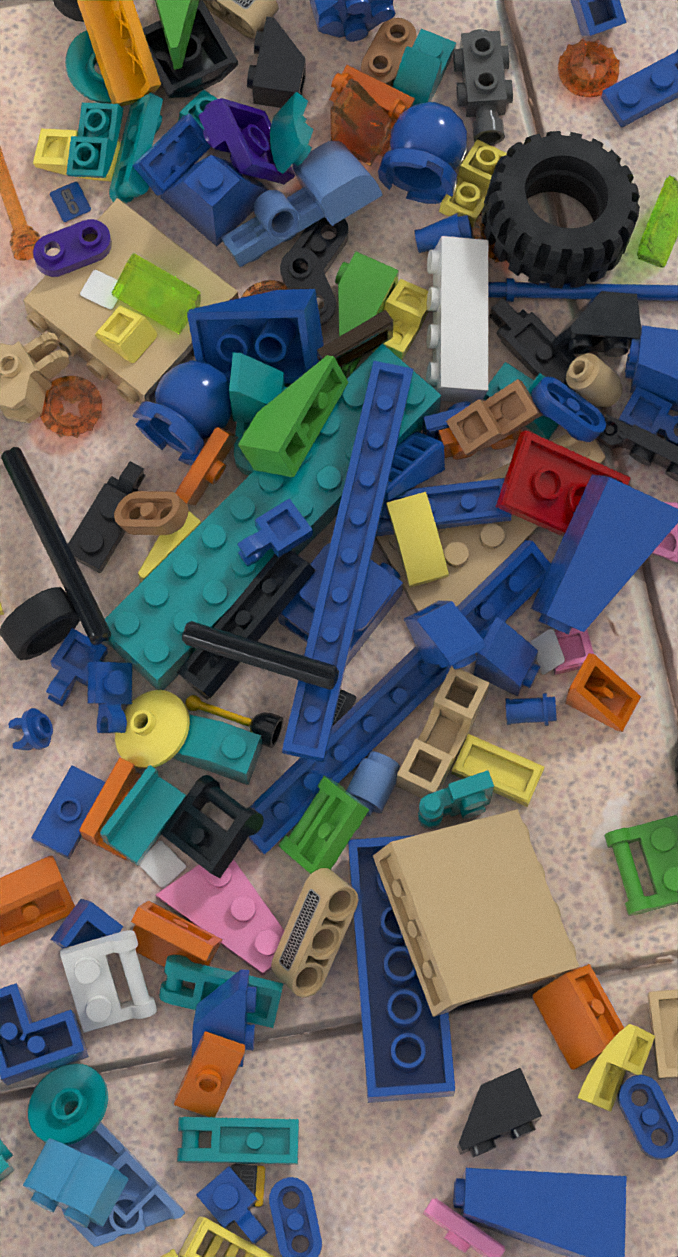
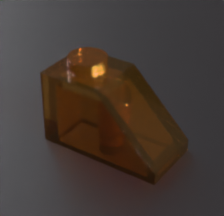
M350 78L330 109L331 141L344 143L358 160L371 166L378 155L383 157L390 148L391 118L357 81Z

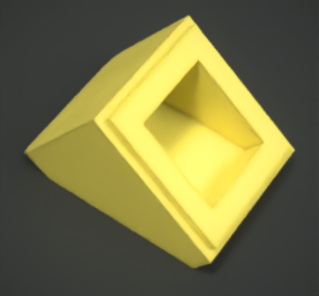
M120 305L95 333V336L124 359L135 363L156 339L157 332L146 317Z

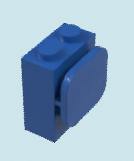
M330 543L325 545L310 565L316 570L315 573L278 616V622L306 643L311 629ZM370 560L346 666L402 595L403 582L399 580L401 578L400 574L384 562L378 565L373 560Z

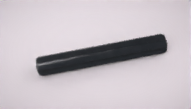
M193 621L185 625L182 633V640L188 646L328 690L335 687L339 677V670L335 665Z

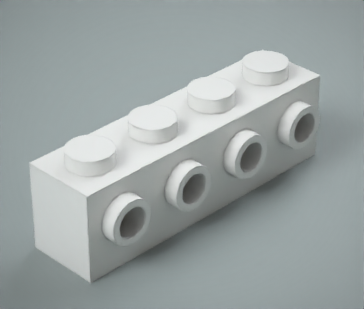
M441 236L435 249L429 251L427 259L428 274H433V287H429L427 294V310L433 311V324H429L426 338L427 348L432 349V362H429L427 366L426 382L442 395L441 401H468L474 403L478 399L482 400L488 392V240Z

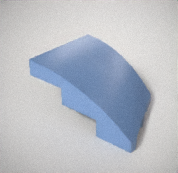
M102 1122L83 1140L67 1145L115 1167L129 1179L104 1226L90 1222L88 1227L84 1228L67 1219L94 1247L114 1241L117 1237L125 1234L131 1235L143 1231L148 1226L169 1219L181 1218L185 1214L183 1208Z

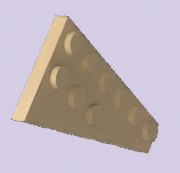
M567 433L552 441L602 465L605 462L606 457L596 440L593 442L579 441ZM510 463L474 481L505 478ZM512 514L511 521L437 529L449 577L410 588L399 557L395 535L377 536L375 541L388 564L400 574L401 578L399 580L403 582V590L415 612H418L439 600L453 601L458 606L525 540H529V537L540 526Z

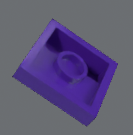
M220 98L208 103L204 111L198 115L204 127L203 135L207 143L213 149L231 153V163L241 174L283 185L295 177L291 166L284 174L279 172L275 166L270 145L271 122L265 111Z

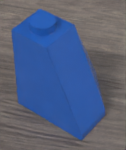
M209 155L192 165L164 194L160 195V198L217 247L222 242L221 237L236 229L254 211L256 199L262 193L269 191V189L255 177L238 172L231 162Z

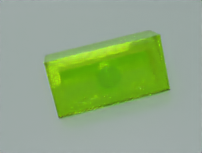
M670 175L668 178L666 177L640 240L637 252L639 260L661 268L666 266L678 237V181Z
M135 253L128 259L112 291V296L179 335L188 323V310L198 308L201 304L200 291Z

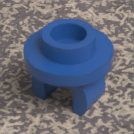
M31 708L26 710L22 718H14L8 723L9 728L22 729L24 733L22 740L12 744L14 749L28 751L35 748L40 750L49 746L53 734V726L48 716L38 709Z

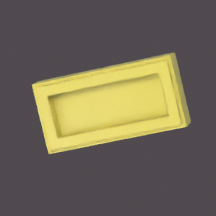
M468 734L451 774L464 779L489 770L494 784V793L528 807L545 767Z

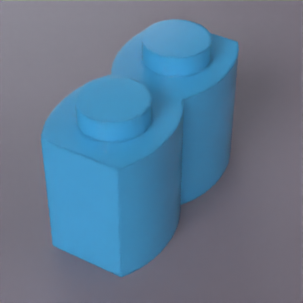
M49 1138L23 1186L34 1193L30 1199L33 1203L53 1213L57 1206L65 1209L64 1216L67 1219L87 1228L90 1222L104 1226L129 1179L115 1167Z

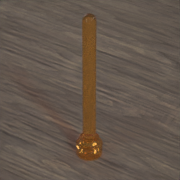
M0 147V194L13 229L9 244L14 258L19 261H25L34 258L33 249L36 242L40 239V235L37 231H34L33 227L27 224Z

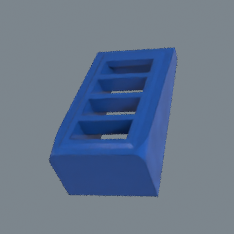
M415 432L403 440L396 447L389 478L392 481L388 482L385 499L389 501L444 471L445 456L443 443L420 432Z

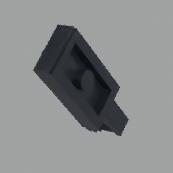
M504 298L491 307L489 317L500 328L496 334L502 340L501 342L535 378L541 373L545 377L558 379L568 386L566 373L576 357L569 350L553 349L552 341L556 336L533 312L529 314L522 309L517 313Z
M606 414L604 417L606 428L596 440L610 450L619 447L630 450L629 455L633 459L648 466L653 462L667 469L665 471L666 475L678 482V446L635 424L632 427Z
M130 461L120 475L119 480L111 476L107 484L103 485L68 543L76 561L98 573L103 571L126 533L115 521L116 507L125 496L139 491L138 488L146 477L144 468Z

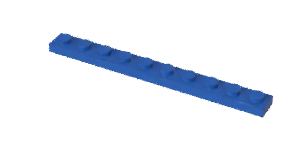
M373 360L304 654L306 657L335 665L339 670V677L335 687L330 690L298 680L282 754L324 762L413 378V368Z
M525 540L457 608L484 640L496 617L505 622L541 587L551 563L533 541ZM415 646L332 726L324 762L300 757L250 806L264 818L261 829L256 834L248 837L256 849L265 855L299 822L320 790L317 785L322 777L325 775L339 783L361 762L362 758H365L445 680L451 666L441 668L440 665L424 664Z

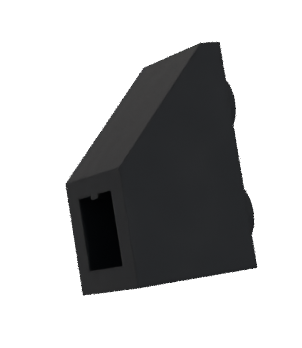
M266 17L264 31L257 30L254 54L259 55L257 65H250L247 88L253 89L254 104L282 108L295 92H298L300 95L303 94L306 79V61L303 54L276 19Z
M601 291L552 341L553 349H566L572 354H585L594 351L604 352L609 357L625 355L630 349L631 340H639L641 333L637 294Z
M521 1068L481 1084L457 1146L460 1155L470 1151L472 1157H477L496 1148L495 1139L510 1133L512 1140H515L536 1130L534 1122L539 1121L542 1115Z

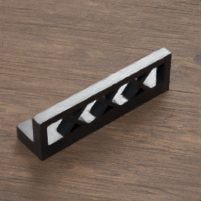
M288 551L279 558L274 554L214 628L258 641L316 570L310 563L292 551ZM196 648L177 673L199 695L208 700L209 698L211 699L240 662Z

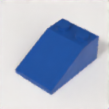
M315 289L274 290L189 309L187 312L195 360L206 362L223 372L229 383L233 353H242L284 372L285 384H293L319 362L317 360V349L324 346Z

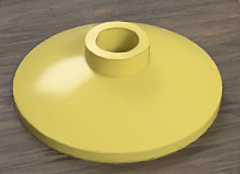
M153 690L138 696L124 710L127 720L126 732L115 733V744L119 755L133 763L136 768L147 769L149 765L156 768L165 764L179 752L188 735L190 718L185 703L175 694L165 690Z

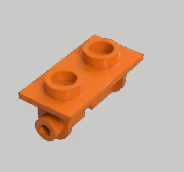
M347 64L342 74L337 73L333 78L331 87L335 89L329 99L390 131L400 114L409 109L415 98Z

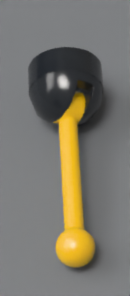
M190 695L185 701V705L190 711L200 709L250 727V732L261 735L262 745L269 748L275 746L283 727V717L273 713L263 712L250 719L202 702L197 695Z

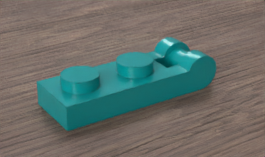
M151 92L130 105L109 189V195L113 202L118 198L127 204L134 198L144 195L149 189L147 183L132 165L152 147L154 136L162 123L160 111L163 99Z
M170 955L166 958L164 972L167 975V979L161 983L159 998L171 1005L196 1010V1005L237 972L194 963L182 955ZM249 975V986L257 987L255 1013H248V1023L274 1028L284 983ZM183 981L196 983L195 989L186 988Z
M178 1118V1131L182 1132V1148H177V1162L298 1165L299 1119ZM212 1132L211 1148H199V1133Z

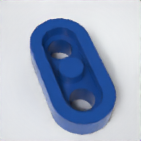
M544 377L533 388L531 397L541 414L551 418L566 429L574 439L593 442L605 430L606 421L602 413L558 379Z
M635 1075L628 1078L619 1089L618 1104L641 1151L646 1156L656 1160L671 1157L678 1151V1122L660 1086L654 1079L645 1075ZM641 1091L646 1095L647 1102L644 1106H637L632 1102L631 1096L633 1092ZM660 1130L666 1135L665 1145L657 1146L652 1142L651 1134L653 1131Z
M294 1177L284 1178L273 1186L269 1195V1204L279 1251L282 1257H319L322 1250V1238L312 1192L309 1186L301 1179ZM288 1193H295L300 1198L299 1205L294 1209H288L283 1204V1198ZM297 1236H304L308 1239L309 1247L305 1252L299 1253L292 1248V1241Z

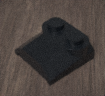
M203 0L199 1L185 58L180 69L174 70L161 21L159 20L142 28L161 86L169 98H185L222 81L238 66V60Z

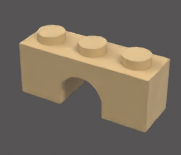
M451 666L434 700L429 718L419 738H415L397 774V787L420 798L441 790L488 695L489 682L464 670L454 669Z

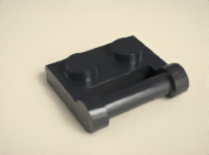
M204 775L195 782L161 832V835L209 873L221 878L247 838L256 834L261 829L264 818L254 808H245L220 789V783L213 777ZM211 802L234 820L228 831L201 811L206 803Z

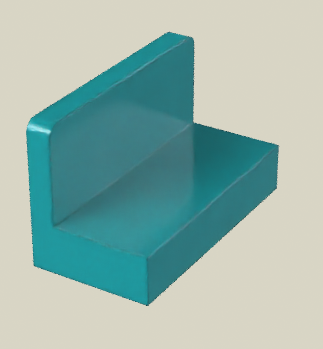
M149 765L101 829L100 834L104 843L138 866L157 841L186 795L159 777L157 769Z

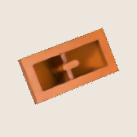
M588 653L569 688L565 704L617 731L623 732L641 696L595 654Z

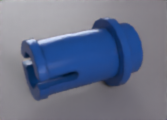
M543 693V697L505 698L507 725L544 722L545 726H549V722L557 721L555 696L547 697V693Z

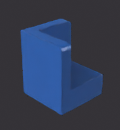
M80 899L50 940L63 949L119 933L124 926L91 901Z

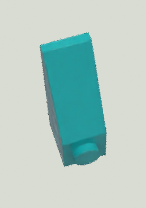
M189 714L190 726L187 738L182 748L172 759L249 785L263 748L261 735L221 721Z

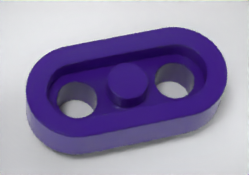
M88 219L41 237L34 246L33 256L35 264L44 275L58 277L104 259L111 250L110 232L104 223ZM87 234L97 235L94 241L88 242L84 240ZM51 248H57L60 250V252L55 256H49L46 254L47 251Z

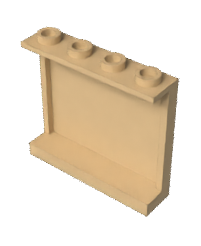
M117 198L97 219L109 229L112 241L109 254L96 263L62 276L50 277L45 275L23 299L27 312L26 319L37 331L44 333L47 330L50 333H55L58 338V346L63 351H66L71 357H74L76 354L87 362L86 367L95 377L102 381L108 378L118 386L116 390L123 399L132 405L136 402L141 405L142 402H150L149 396L157 388L162 376L177 366L193 348L187 316L188 310L238 299L239 295L238 291ZM87 234L84 240L88 242L94 241L97 235ZM93 270H98L126 284L118 301L111 310L80 295ZM120 305L146 317L157 332L156 339L135 363L124 359L95 336V333Z
M518 809L392 841L373 855L433 1017L448 1013L457 1006L552 977L555 980L563 974L580 967L576 959L575 947L567 936L561 921L560 909L552 898L545 880L544 868L536 857L530 841L529 830L523 823Z

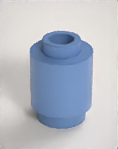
M371 751L368 758H362L346 790L369 809L366 814L369 817L372 812L382 813L396 785L397 772L400 768V765L395 760L375 751Z

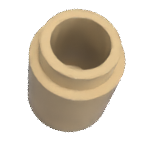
M587 353L577 357L567 370L566 382L568 386L595 407L608 408L620 399L623 386L619 375L596 355Z

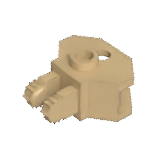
M43 333L25 346L19 341L14 345L0 343V410L7 419L29 424L42 415L46 391L53 387L49 380L59 374L70 363L66 351L60 349L54 351L59 345L55 333Z

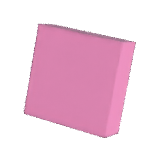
M572 628L569 635L555 630L565 658L564 663L554 668L555 675L579 670L588 653L594 654L587 629L585 632Z

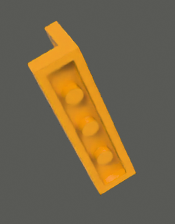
M77 0L111 103L119 104L123 107L133 104L150 92L154 94L161 86V82L133 0Z

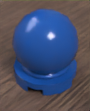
M437 102L416 104L401 113L391 129V151L386 152L381 160L378 169L379 180L389 190L392 184H394L398 188L407 191L406 199L424 204H440L446 194L451 197L454 194L457 185V173L455 170L467 152V131L463 120L450 107Z
M192 360L179 364L162 376L155 390V403L149 401L142 402L134 412L133 417L139 419L135 425L158 448L163 450L166 445H169L182 453L178 459L180 462L193 465L205 445L203 439L209 438L215 428L226 427L232 415L229 395L230 383L223 372L206 362Z

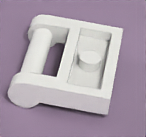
M132 930L122 931L60 949V956L83 1033L133 1018H147L157 1012L155 999L149 996L135 949L138 946L135 932ZM114 952L119 953L132 1000L120 1003L106 956Z

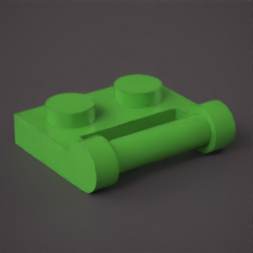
M325 775L317 785L320 790L290 836L285 835L278 845L310 874L320 868L331 870L369 811L366 806L349 794L344 787Z
M677 815L629 828L616 829L604 835L608 848L613 849L628 898L625 906L629 916L678 904ZM639 841L654 895L644 896L629 843Z

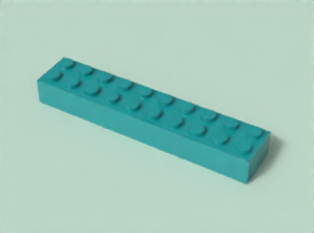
M383 343L347 378L349 383L294 477L254 470L105 618L111 632L110 639L105 642L124 660L132 663V667L157 690L166 689L179 675L177 671L196 650L195 647L186 645L182 640L185 625L193 621L214 628L275 554L272 549H269L259 561L248 567L238 555L240 549L237 544L244 538L258 532V529L255 527L256 518L290 498L313 529V536L290 550L296 555H299L336 518L373 360L410 368ZM413 371L397 446L411 434L422 431L423 417L440 413L442 395L415 371Z

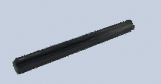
M12 447L10 450L4 451L1 455L3 464L90 642L94 645H99L103 641H108L111 637V632L22 450L19 447Z

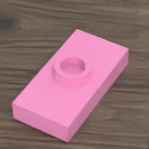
M437 1198L432 1199L424 1210L423 1214L448 1231L444 1239L462 1252L466 1253L469 1247L483 1257H501L505 1252V1246Z

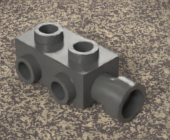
M477 29L470 33H461L460 48L453 49L454 72H462L463 83H457L456 87L458 107L465 106L466 117L476 118V121L472 124L474 142L478 139L489 145H495L505 138L503 120L499 118V115H505L506 104L513 103L512 80H505L504 69H509L508 46H501L500 31Z

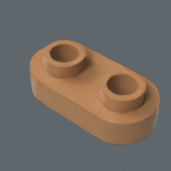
M392 18L385 21L379 28L362 59L361 72L393 87L404 50L407 46L412 47L417 37L413 24L403 18ZM394 32H401L404 36L401 38H394L393 36H391V34ZM377 63H384L387 67L384 69H377L374 67V65Z
M137 491L128 494L119 502L114 518L116 523L131 535H169L183 527L189 510L187 504L174 492Z

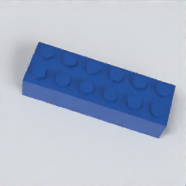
M415 835L353 839L348 842L351 887L355 889L359 899L353 919L368 1103L454 1097L455 1094L449 1012L435 1017L432 1016L373 858L374 854L390 842Z

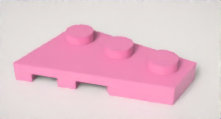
M234 859L221 878L212 875L202 866L197 865L155 895L157 899L177 911L187 921L223 939L221 944L224 948L261 975H265L272 970V959L284 929Z

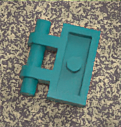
M489 770L449 783L448 788L424 796L420 800L418 821L421 826L427 829H435L441 824L444 816L450 815V817L461 814L462 819H467L485 812V806L490 804L494 789Z

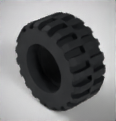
M561 131L547 132L546 137L542 138L540 134L526 137L524 145L518 142L511 146L507 154L502 156L495 166L482 211V223L485 225L484 235L489 245L495 244L493 253L500 262L506 260L509 263L508 270L519 276L522 273L528 276V282L539 285L540 281L550 283L549 288L562 289L564 284L569 283L571 288L585 286L587 278L591 282H596L605 276L606 271L613 270L620 262L622 254L626 251L640 211V206L638 205L640 198L638 186L632 183L634 176L627 165H620L622 158L612 149L609 152L603 149L602 142L594 138L592 141L582 139V134L570 132L569 136L561 135ZM543 192L566 194L582 203L591 214L594 222L579 228H563L552 225L541 219L532 210L527 199Z

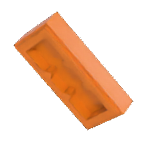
M217 427L214 429L175 492L186 504L196 506L209 484L214 485L221 478L226 468V464L223 461L238 439L236 435L223 428Z
M204 1031L177 1091L174 1105L215 1118L244 1056L245 1045Z

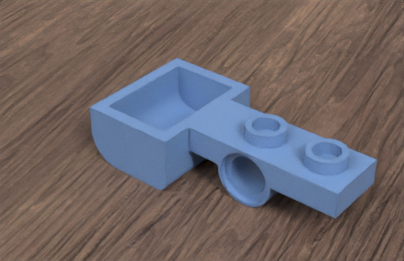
M328 141L310 151L307 158L299 166L293 163V171L302 189L287 198L278 190H269L262 193L254 203V214L256 217L221 237L226 249L239 267L256 261L265 252L282 242L291 240L297 233L324 217L333 226L383 196L376 180L344 143Z

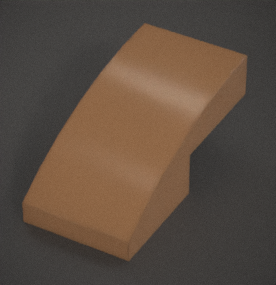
M517 379L487 400L478 399L446 422L465 455L469 456L518 431L542 416V414L534 404L524 383Z

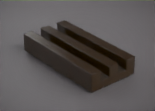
M386 310L382 311L317 349V360L321 361L327 355L334 356L340 368H343L377 348L382 343L384 344L392 339L393 319Z

